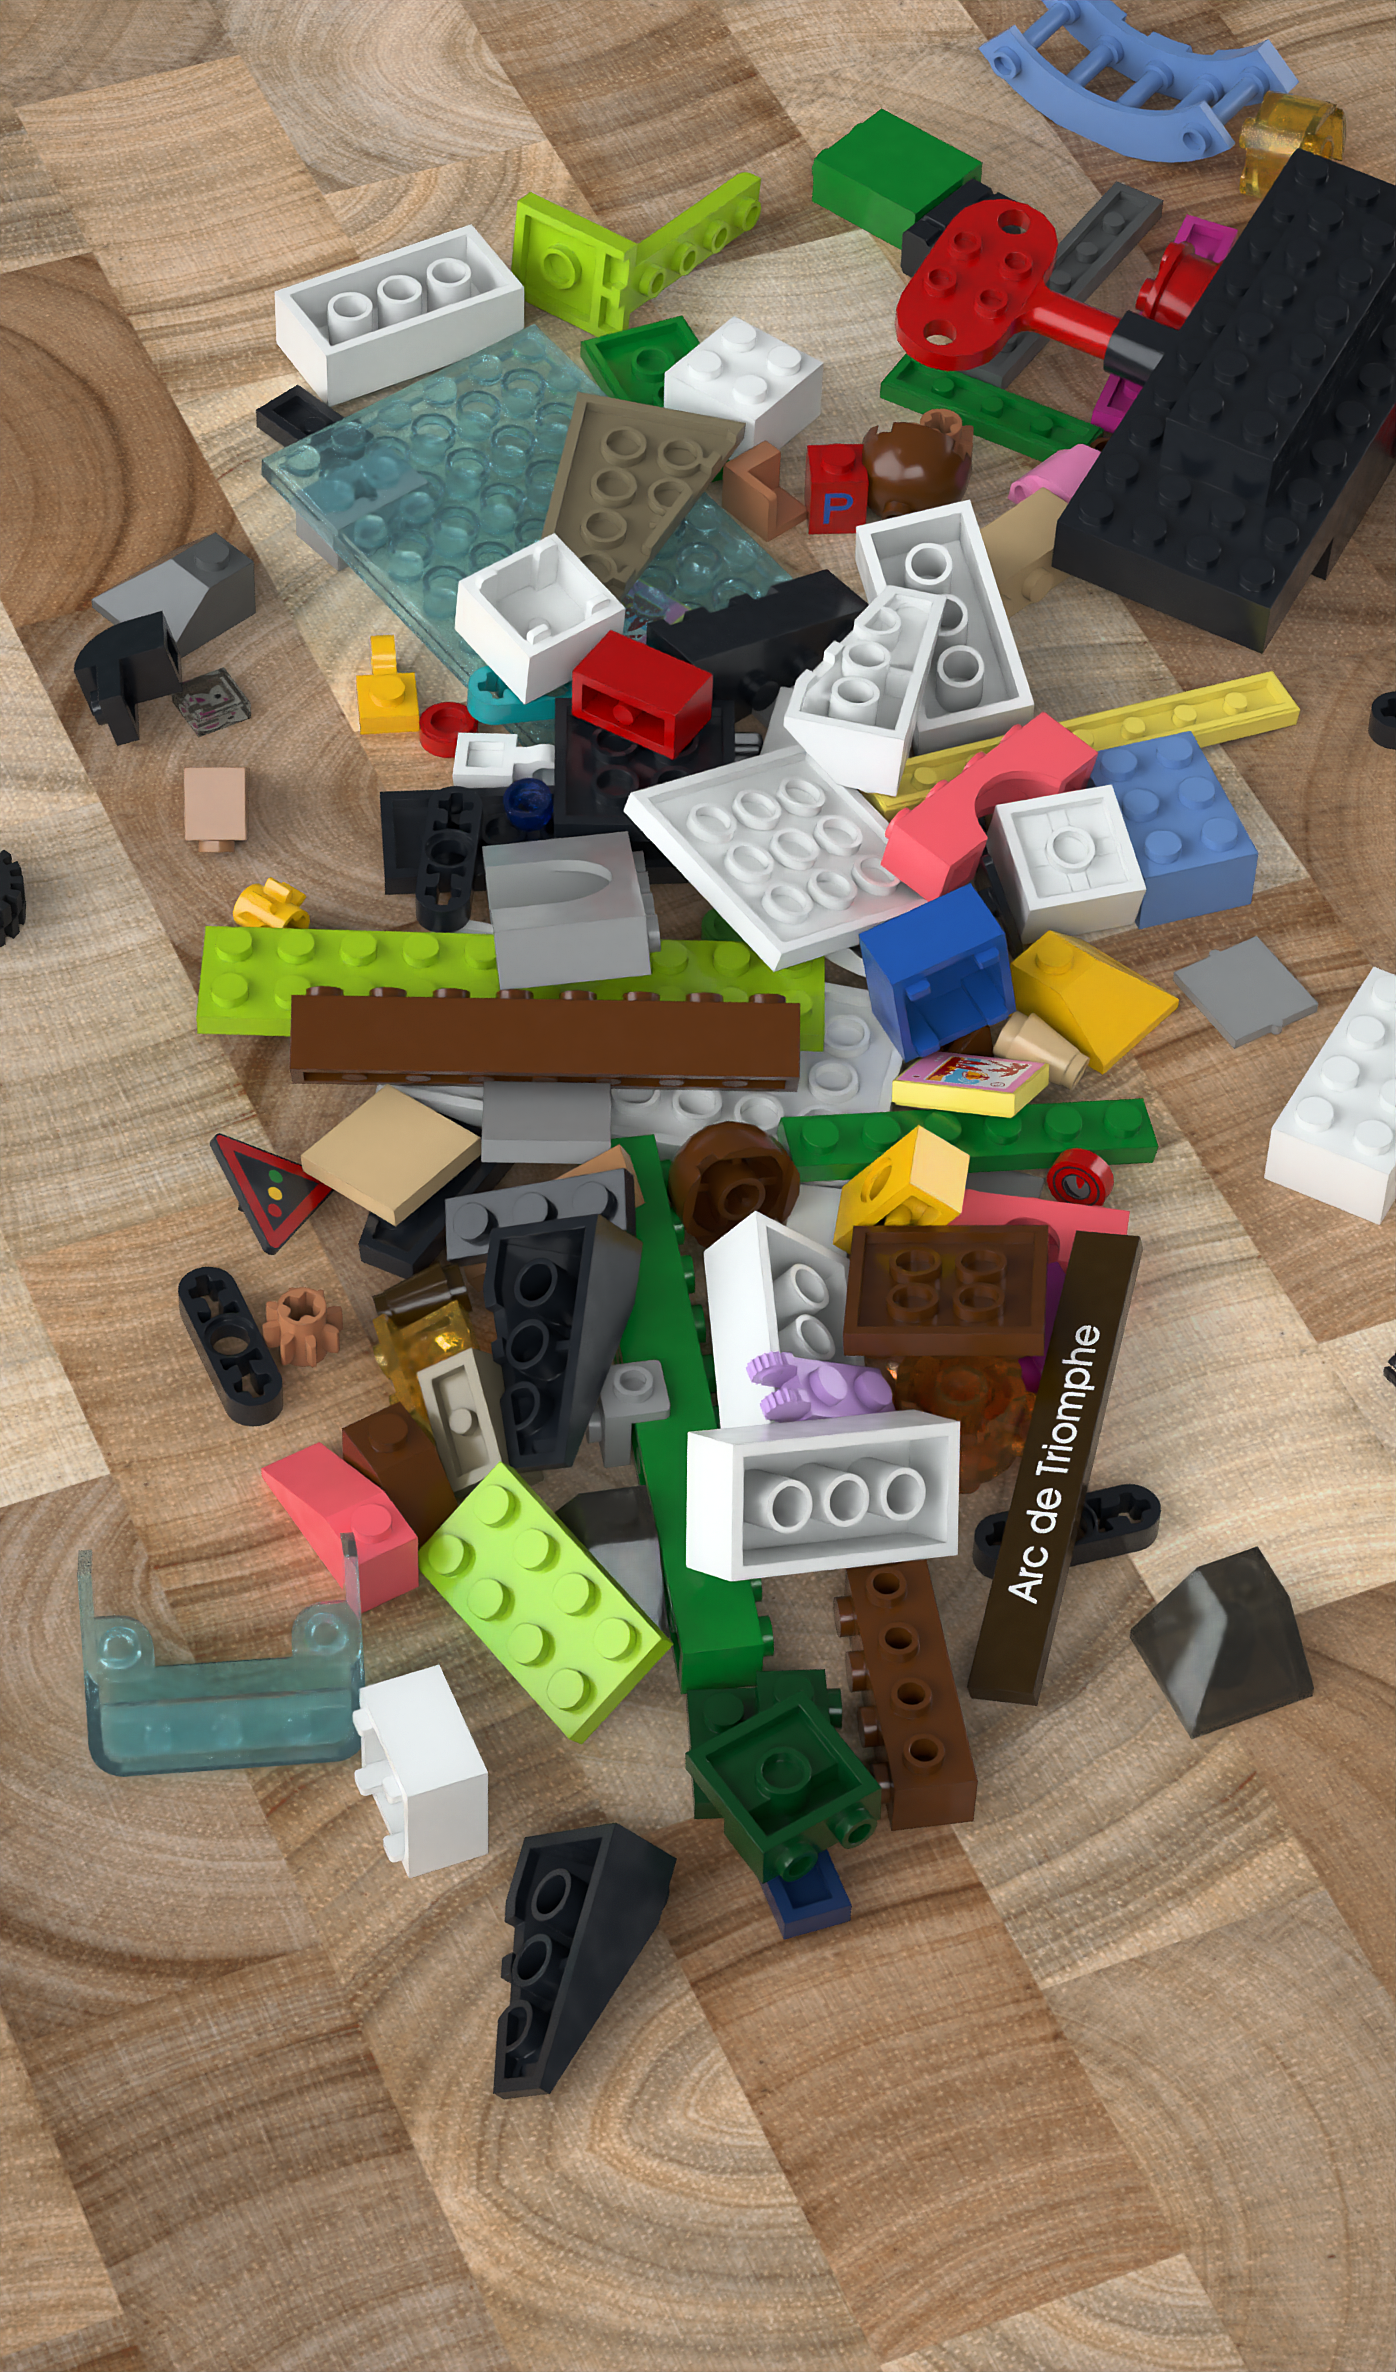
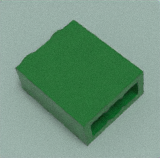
M881 108L863 123L855 125L847 135L829 148L823 149L814 158L812 165V202L902 250L903 232L972 178L981 182L983 162Z

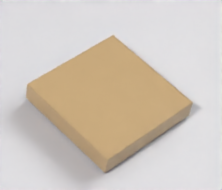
M386 1084L300 1156L303 1172L392 1225L397 1226L481 1155V1137L393 1086Z

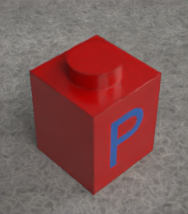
M834 443L829 445H807L804 500L807 507L809 535L855 534L856 526L866 524L869 480L867 469L862 464L863 444Z

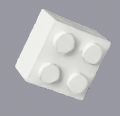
M733 316L665 372L664 408L746 423L744 439L729 460L734 459L765 440L779 450L821 414L824 363Z

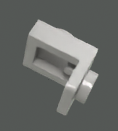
M648 1360L611 1365L585 1432L588 1443L599 1442L604 1468L631 1465L632 1423L662 1420L670 1416V1402L659 1361Z

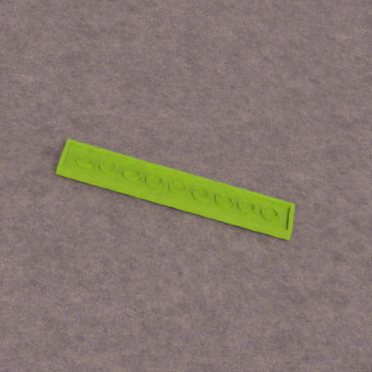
M205 926L196 1015L197 1034L290 1036L291 995H306V989L315 986H331L343 989L344 996H369L371 989L394 987L406 990L407 997H432L434 990L457 988L469 991L470 998H496V992L500 991L494 934ZM660 939L661 952L649 953L651 975L519 989L532 992L534 999H559L561 992L572 990L596 993L597 1000H622L623 994L636 991L659 994L660 1001H685L686 995L701 992L720 994L723 996V1002H748L749 997L755 994H779L786 997V1003H800V1051L824 1052L825 955L773 972L756 952L743 941Z

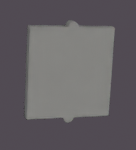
M1257 936L1221 952L1216 949L1211 950L1209 957L1175 971L1173 975L1175 984L1234 1049L1268 1033L1278 1035L1282 1032V1027L1317 1012L1318 1002Z

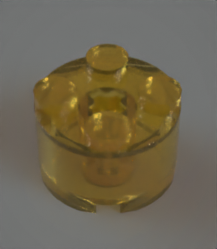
M1268 90L1256 118L1247 117L1241 128L1239 145L1241 149H1245L1247 152L1245 167L1240 177V193L1264 199L1297 147L1329 160L1342 161L1346 143V117L1343 109L1336 108L1338 104Z

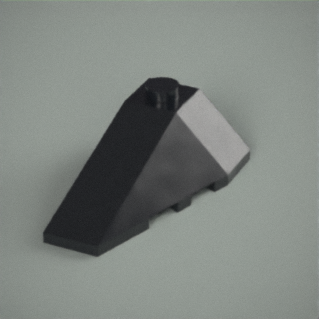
M598 1213L491 1229L483 1295L485 1308L494 1315L497 1339L491 1342L493 1361L502 1367L505 1392L500 1398V1407L509 1466L513 1467L517 1473L572 1467L635 1304L643 1242Z
M618 1823L524 1838L505 1905L504 1922L515 1928L513 1952L502 1958L501 1978L511 1983L510 2005L498 2019L493 2094L502 2099L547 2095L552 2092L659 1924L662 1910L669 1899V1885L677 1858Z

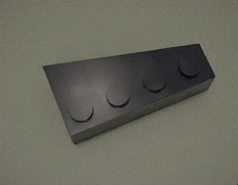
M828 569L772 585L764 597L754 599L748 593L732 597L729 600L728 608L710 613L702 606L686 611L682 622L670 625L664 619H659L647 623L646 645L713 674L712 700H734L736 723L751 715L752 708L755 711H762L769 707L779 694L780 687L790 688L794 686L796 679L806 669L813 671L823 661L824 651L832 642L840 643L853 630L854 620L869 604Z

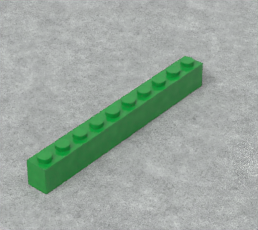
M654 1134L611 1139V1148L620 1144L631 1157L645 1203L635 1208L637 1236L635 1238L643 1242L635 1304L613 1361L614 1365L648 1360L659 1361L670 1402V1416L667 1419L632 1423L631 1450L670 1641L673 1643L671 1648L680 1693L687 1694V1690L725 1689L755 1686L756 1671H763V1657L774 1655V1638L769 1615L758 1616L755 1602H762L761 1578L728 1581L686 1567L688 1432L721 1429L719 1406H713L710 1395L717 1392L714 1358L712 1354L702 1355L699 1344L706 1342L704 1311L701 1304L691 1305L689 1294L695 1293L693 1261L691 1255L680 1256L678 1245H684L685 1230L673 1207H670L668 1200V1178L671 1161L670 1159H659Z

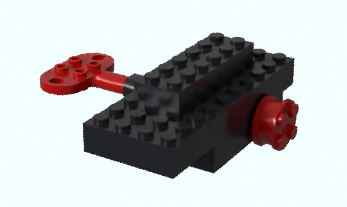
M1297 147L1224 260L1216 263L1196 255L1192 243L1186 241L1179 244L1170 242L1162 256L1156 279L1147 278L1137 296L1135 309L1141 311L1142 315L1128 310L1122 318L1053 291L1046 286L1057 261L1058 240L1054 226L1043 213L1028 204L1008 199L983 200L965 207L951 220L903 290L895 314L897 341L908 356L926 367L947 372L964 371L989 363L1004 348L1014 334L1024 331L1035 332L1104 360L1103 370L1105 372L1142 386L1143 388L1057 520L1051 567L1263 654L1309 576L1313 575L1323 580L1327 579L1396 464V185ZM1015 225L1025 229L1026 232L1010 234L1001 228ZM933 335H942L951 339L952 342L946 345H937L929 342L927 338Z

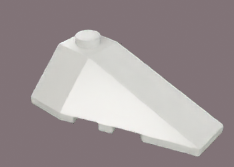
M888 585L854 620L853 630L840 643L833 641L824 651L823 661L813 671L806 669L796 679L785 713L783 726L836 785L859 789L866 793H880L896 797L906 765L947 596Z

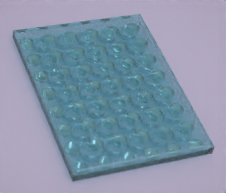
M532 324L263 458L261 475L468 689L469 678L473 672L488 665L455 630L458 583L460 580L540 541L577 392L608 396L535 324ZM704 491L622 600L621 604L626 608L623 635L646 645L647 623L659 619H664L670 625L682 622L686 611L702 606L710 613L728 608L730 598L748 593L754 599L764 597L772 585L792 580L793 578ZM562 685L545 695L561 696L568 690ZM490 692L492 698L499 699L496 692ZM555 719L503 724L510 734H518V742L523 747L538 744L555 746Z

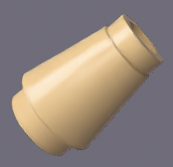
M1018 1010L1011 1015L1005 1024L992 1052L1002 1059L1048 1063L1049 1082L1059 1086L1062 1085L1071 1091L1080 1081L1090 1061L1089 1057L1080 1053V1050L1034 1012L1027 1016Z

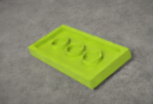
M501 1461L498 1462L418 1551V1567L422 1574L567 1738L581 1745L673 1645L670 1639L517 1471Z

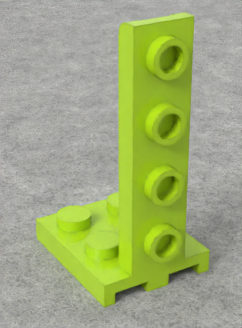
M748 172L737 174L638 244L529 192L517 201L511 272L524 286L525 302L596 337L627 330L629 328L631 312L648 300L657 297L666 287L680 277L688 275L697 265L714 253H719L725 245L755 226L761 213V203L759 202L761 178Z

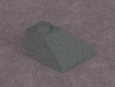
M215 532L176 548L92 598V608L114 625L163 611L181 658L256 613L254 561Z

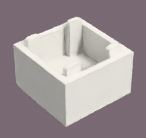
M554 533L460 580L458 583L455 630L524 704H527L572 681V671L610 630L623 635L626 608Z
M1112 784L996 805L987 832L986 847L996 867L1022 945L1035 943L1048 930L1073 936L1134 924L1147 889Z
M438 1664L360 1688V1709L355 1710L352 1714L354 1726L358 1735L361 1736L362 1769H358L354 1773L355 1782L362 1796L373 1795L390 1835L385 1836L383 1839L384 1849L389 1860L393 1863L402 1861L410 1879L488 1854V1771L440 1665Z

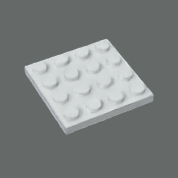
M800 743L631 792L623 810L773 972L860 944L858 934L928 902L880 865L889 840L885 837V831L889 822L857 789L836 785Z

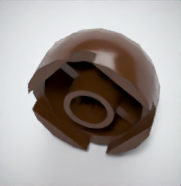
M893 422L891 432L877 434L879 427L877 425L870 428L862 441V464L867 469L869 480L867 506L882 520L961 502L971 477L972 459L966 452L963 461L953 451L956 441L951 437L930 427L908 422Z
M724 1121L708 1125L693 1134L676 1152L669 1169L668 1197L673 1210L682 1222L686 1232L695 1237L699 1245L706 1249L754 1211L773 1220L777 1218L779 1223L782 1224L790 1216L800 1194V1174L782 1144L758 1126L745 1122Z

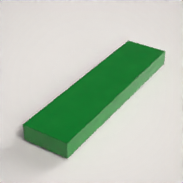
M907 353L881 382L880 398L922 415L932 409L951 410L960 416L962 426H973V435L1041 462L1057 451L1071 449L1077 444L1090 446L1092 442L1103 438L1104 429L958 371L947 372L926 367L908 356Z

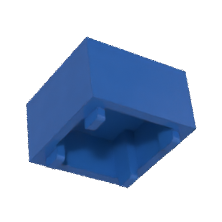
M971 883L858 934L872 1013L905 1063L917 1057H926L940 1050L941 1046L986 1025L997 1024L1017 1011L1005 932Z

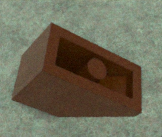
M400 1401L342 1428L343 1460L385 1491L417 1535L419 1551L459 1507L435 1446Z

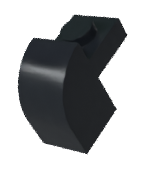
M163 611L130 619L102 631L84 646L75 661L74 673L92 715L95 716L99 726L108 724L117 746L140 740L138 703L183 691L181 655Z

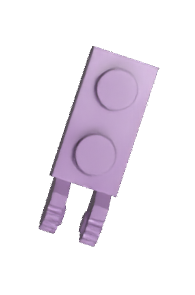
M779 1351L764 1353L755 1359H751L750 1363H747L746 1370L752 1383H756V1385L761 1383L762 1386L779 1388L778 1391L771 1392V1394L761 1400L760 1407L766 1420H775V1422L782 1423L896 1411L892 1402L891 1388L882 1377L879 1368L797 1358L790 1352L779 1353Z

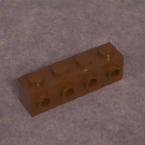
M927 1560L846 1568L844 1596L834 1597L833 1601L835 1626L839 1638L849 1637L852 1651H847L845 1654L848 1687L851 1693L861 1692L864 1706L857 1709L860 1742L862 1748L873 1747L876 1763H870L869 1772L882 1787L881 1804H886L891 1831L973 1822L978 1779Z

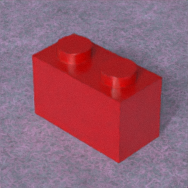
M610 630L572 671V715L674 760L711 719L713 674L649 647L642 642Z

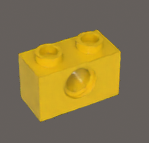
M918 1125L842 1187L833 1245L851 1254L853 1226L947 1225L962 1212L970 1155Z

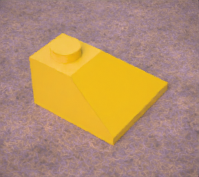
M1048 930L1011 962L1010 965L1016 1010L1027 1016L1033 1012L1080 1050V1053L1089 1057L1088 1066L1102 1075L1173 1013L1179 1005L1177 997L1083 939Z

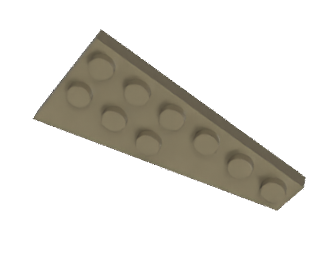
M577 392L540 540L555 533L621 603L743 441L746 423Z

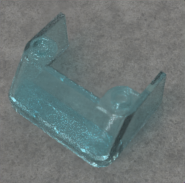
M354 1532L340 1533L344 1600L316 1602L304 1608L297 1615L291 1631L292 1657L155 1666L152 1636L146 1626L139 1620L125 1615L97 1616L92 1550H79L77 1579L88 1746L95 1764L108 1774L129 1777L339 1762L356 1754L361 1748V1736L358 1735L354 1726L352 1714L355 1710L360 1709L359 1689L365 1687L359 1566Z

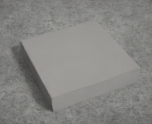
M484 1081L481 1162L584 1164L611 1149V1083Z

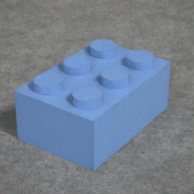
M1191 731L1097 751L1099 754L1086 789L1110 784L1113 786L1147 889L1135 919L1138 929L1251 904L1258 851Z

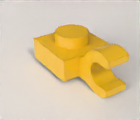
M394 635L370 636L372 675L356 676L360 735L418 732L419 708L415 672L397 673Z

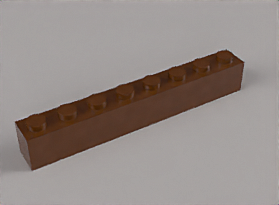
M315 986L307 988L306 995H291L289 1069L292 1084H389L398 1086L484 1087V1081L611 1083V1089L797 1092L800 1079V1003H786V997L779 994H755L749 997L748 1002H723L722 995L706 992L688 994L685 997V1001H660L659 994L644 991L625 993L622 995V1000H597L596 993L582 990L561 992L559 999H534L532 992L519 989L496 992V998H470L469 991L457 988L434 990L432 997H407L406 990L394 987L371 989L369 996H344L343 989L331 986Z

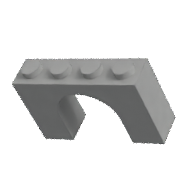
M628 831L482 846L490 922L493 924L500 991L651 975L649 953L661 952L657 914H655L652 892L650 893L643 851L632 852Z

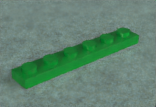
M1143 1098L1027 1104L1012 1118L937 1109L781 1117L776 1133L778 1141L782 1144L800 1174V1182L851 1180L918 1125L970 1155L967 1173L1049 1169L1062 1152L1072 1148L1091 1151L1101 1157L1108 1165L1153 1163L1159 1148Z

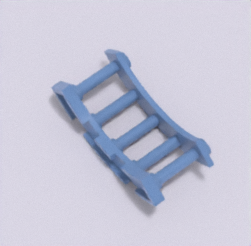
M1041 0L1049 10L1023 34L1013 25L984 42L978 48L988 60L997 76L1004 79L1028 103L1057 125L1124 156L1155 162L1195 161L1212 157L1231 149L1236 142L1224 126L1244 106L1271 101L1289 93L1299 83L1269 39L1240 49L1217 50L1213 55L1193 53L1190 45L1174 41L1154 31L1149 36H1146L1125 22L1127 14L1111 0ZM1062 26L1090 51L1066 76L1037 51ZM1105 67H1112L1136 82L1115 102L1084 88ZM1155 93L1181 100L1172 110L1139 109Z

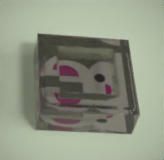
M224 667L183 682V691L172 694L173 704L198 738L251 718L250 701Z

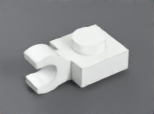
M458 733L453 768V785L466 788L514 787L515 780L523 782L526 786L554 785L555 746L538 744L530 747H519L518 734Z

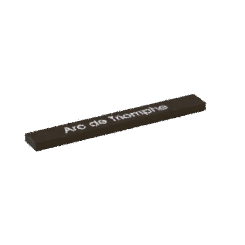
M1076 1230L967 1688L972 1699L1032 1706L1038 1705L1143 1252L1140 1236Z

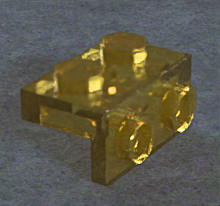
M457 1300L401 1330L385 1313L372 1320L380 1342L373 1346L374 1356L382 1372L393 1382L396 1391L389 1395L390 1405L400 1401L434 1446L436 1444L417 1372L471 1347L481 1350L470 1316Z

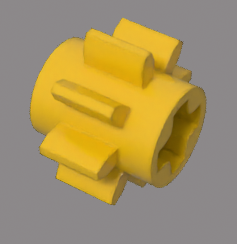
M272 877L267 879L265 886L255 883L247 887L237 899L233 910L234 921L242 927L308 929L310 923L309 914L299 908L304 902L306 895L285 882L280 883Z

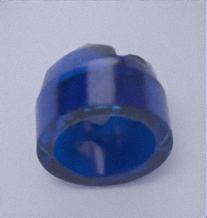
M524 778L515 781L506 789L503 796L505 812L509 821L517 829L525 832L538 831L549 822L553 815L554 804L550 789L543 781L535 778ZM522 803L529 813L524 812L517 806Z

